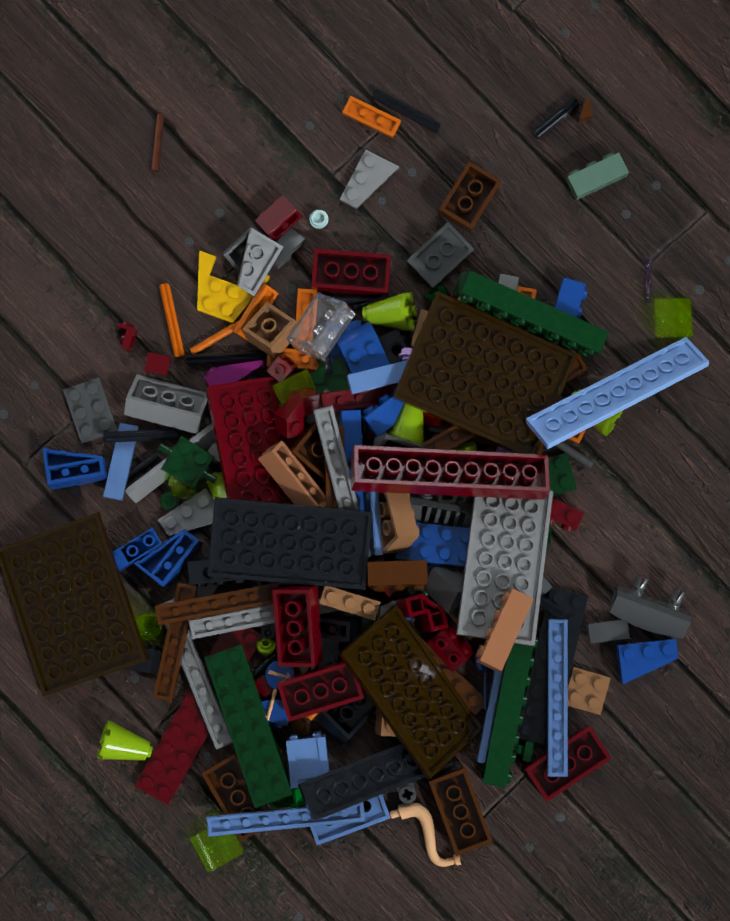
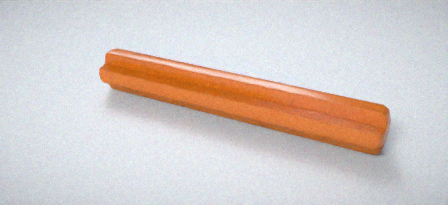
M164 283L159 288L174 356L178 358L184 356L185 353L169 283Z

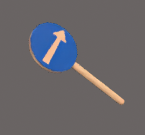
M278 661L272 662L268 666L265 675L267 683L274 688L267 712L268 720L270 719L278 691L277 682L294 676L292 667H278Z

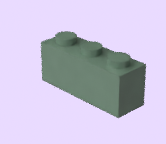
M612 152L605 155L600 162L595 160L588 163L583 170L578 168L568 173L569 176L566 182L576 201L627 177L629 171L620 153L613 154Z

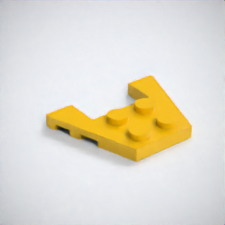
M200 251L197 311L233 324L248 307L254 296L235 284L210 276L217 257ZM267 275L264 279V284L267 283L270 279L269 275Z

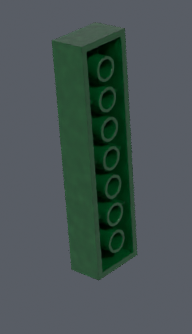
M472 271L460 274L452 296L456 297V300L472 304L474 308L482 312L488 311L491 313V316L500 320L504 318L515 327L522 326L526 328V332L533 335L538 333L546 341L553 342L554 340L560 343L559 346L564 349L570 350L572 348L576 350V354H580L583 357L600 354L609 333Z
M538 637L535 639V646L514 643L504 664L486 760L483 763L480 779L483 784L506 788L507 784L511 783L512 772L510 765L515 763L516 753L513 750L514 745H518L520 734L517 732L518 725L521 726L523 721L521 708L526 705L527 695L524 692L525 687L530 685L531 676L528 675L529 667L533 668L534 656H532V650L537 647Z
M241 644L204 657L254 808L294 795L244 646Z

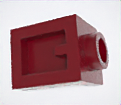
M125 321L122 324L117 323L116 327L118 329L126 331L120 339L121 348L132 352L138 330L134 328L132 323Z
M283 353L275 359L267 372L279 382H283L299 365Z

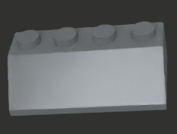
M137 374L126 397L124 415L198 434L208 405L206 392Z

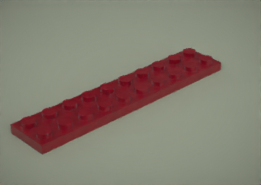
M252 628L222 633L208 656L242 644L250 662L257 649V642L262 640V634ZM205 661L203 665H204V667H205V670H206V672H207V675H208V677H209V679H210V682H211L212 687H213V689H214V692H215V694H216V691H215V688H214V685H213V682H212V679H211V676H210V673H209V670H208V667H207V664H206V661ZM191 687L135 784V787L167 805L170 804L209 734Z

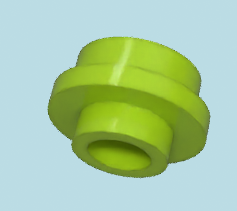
M262 638L261 641L257 642L256 647L261 655L269 656L275 651L276 643L272 638Z

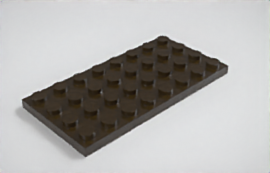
M397 605L392 606L339 653L342 660L426 778L431 779L483 729Z

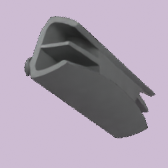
M410 494V503L414 509L415 522L470 528L474 499L471 496Z
M637 574L632 589L619 585L616 586L609 605L611 608L610 613L644 630L673 638H684L692 618L690 611L679 607L686 593L684 590L681 589L677 596L678 589L674 587L669 602L649 597L643 594L649 578L645 576L640 584L641 574Z

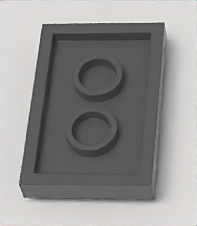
M447 222L407 260V263L433 289L471 254L474 248Z
M100 377L63 390L81 444L102 438L104 432L118 431Z

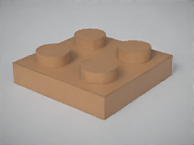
M573 667L568 682V706L601 715L611 678Z

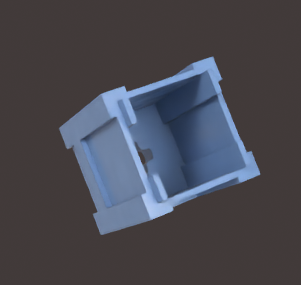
M314 731V734L310 736L299 737L298 734H291L290 738H287L286 747L291 789L299 788V783L330 772L326 734H322L321 731Z

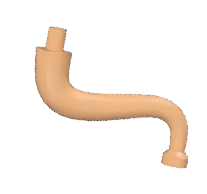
M411 802L398 804V809L390 811L392 819L400 816L402 820L410 817L419 819L423 830L427 855L435 865L441 867L453 864L461 865L459 855L456 856L454 854L453 857L447 859L438 856L434 823L426 807L419 803Z

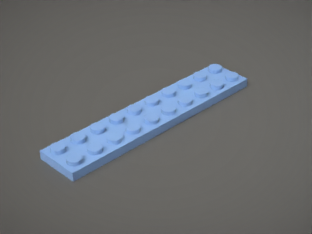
M685 337L526 418V424L544 446L549 449L708 367L709 360Z

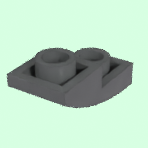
M292 228L289 229L276 242L283 246V249L273 266L279 269L291 259L292 253L305 244V238Z
M624 620L586 625L589 644L630 639L628 622Z

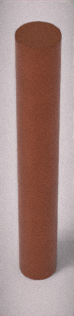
M157 114L152 171H159L164 124L163 114Z

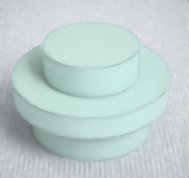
M323 210L313 211L309 218L310 224L316 229L324 228L328 224L327 213Z

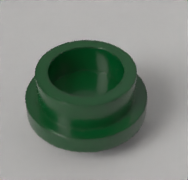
M167 491L161 496L160 502L164 509L173 510L179 506L180 498L175 492Z

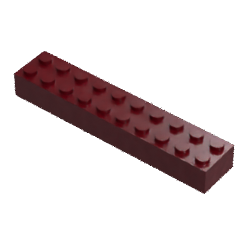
M354 445L351 452V491L545 500L550 492L548 455Z

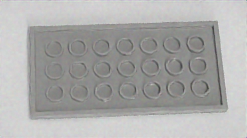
M553 491L549 492L545 500L474 497L456 635L486 639L484 636L489 627L492 628L494 620H492L493 615L497 609L500 610L503 604L500 600L504 592H508V590L513 588L534 598L514 643L535 646Z

